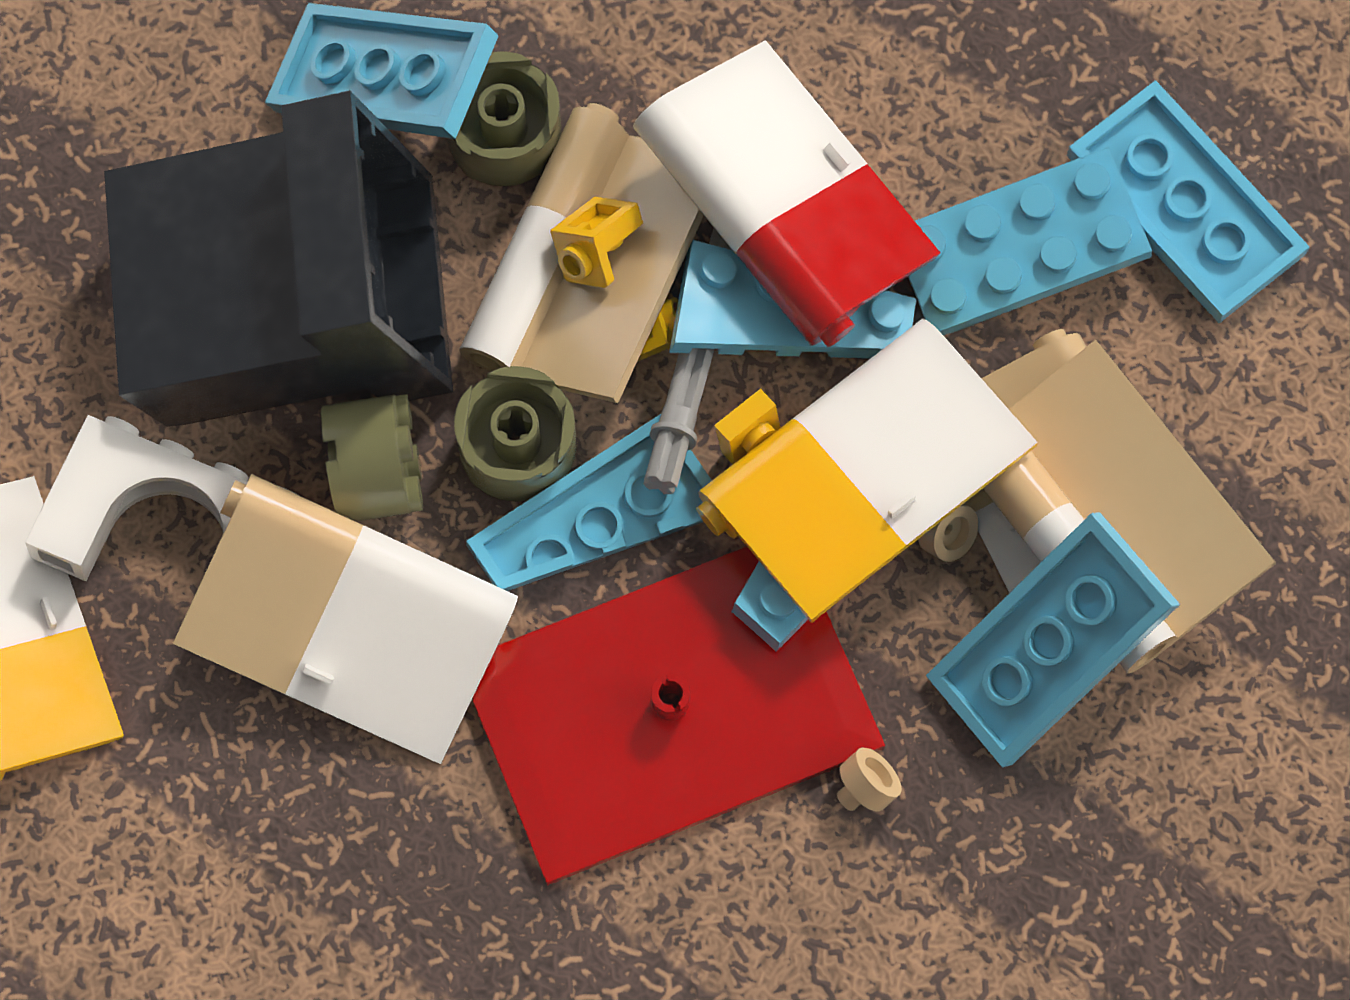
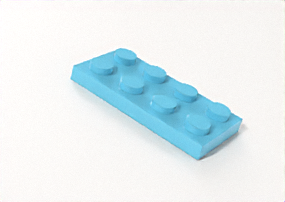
M308 3L265 103L275 112L282 114L281 105L351 90L389 130L456 139L498 35L488 24Z
M1156 80L1069 146L1066 156L1071 161L1110 147L1151 249L1218 323H1221L1303 258L1310 248Z
M1110 147L915 220L941 253L936 259L909 275L908 278L925 320L933 324L942 335H946L1151 258L1152 249Z
M1100 512L1091 513L926 676L1003 768L1016 762L1181 604Z

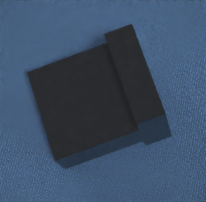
M351 90L281 105L283 132L104 171L118 392L120 397L164 426L187 425L364 389L369 390L376 397L407 394L409 401L453 393L433 176Z

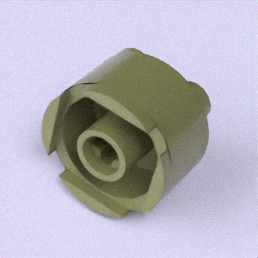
M513 52L491 53L456 139L447 138L452 157L466 176L489 185L513 186L530 181L543 174L561 136L559 95L554 81L547 73H543L533 65L532 60L521 54ZM499 118H508L506 121H498Z
M520 366L499 368L488 373L486 378L478 382L474 387H470L462 395L455 413V435L462 466L471 483L486 494L501 500L514 502L528 501L568 475L575 460L577 446L573 407L565 394L545 373ZM514 429H523L525 431V434L521 435L519 440L508 439L512 437Z
M389 395L322 406L323 442H328L329 461H326V468L335 513L357 522L423 511V499L419 479H422L420 456L417 444L412 445L410 430L413 429L408 395Z

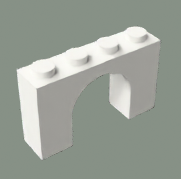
M88 415L25 544L32 559L87 581L115 522L135 503L152 496L167 494L190 498L206 507L215 516L224 533L231 518L221 514V509L235 480L247 485L249 477L243 471L226 463L217 462L214 467L199 462L193 459L194 454L192 451L174 441L162 439L160 444H156L138 436L139 430L122 419L107 416L104 422Z

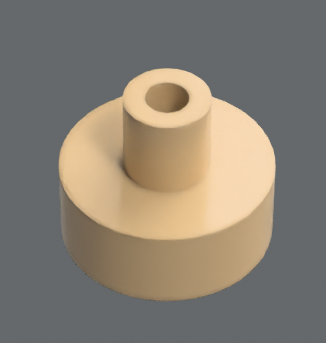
M965 504L961 505L918 539L921 548L946 562H952L961 558L968 552L975 541L978 532L977 514L971 507Z
M859 748L840 766V775L845 786L838 791L837 797L840 803L850 811H854L861 804L872 811H882L901 794V783L892 766L880 754L869 748Z

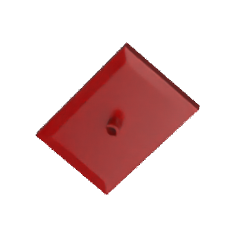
M748 547L731 552L497 645L473 695L472 701L547 886L836 769L859 748L865 747L875 752L885 748V743L827 611L812 623L808 619L777 652L732 612L737 598L759 562ZM672 693L679 696L681 700L678 702V706L674 708L673 705L662 702L661 697Z

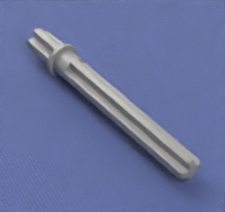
M713 228L709 244L732 250L718 231ZM692 348L690 353H679L660 420L653 424L650 430V437L654 441V446L643 482L649 490L659 489L663 494H674L675 487L678 486L686 453L688 450L695 448L698 438L694 428L714 349Z

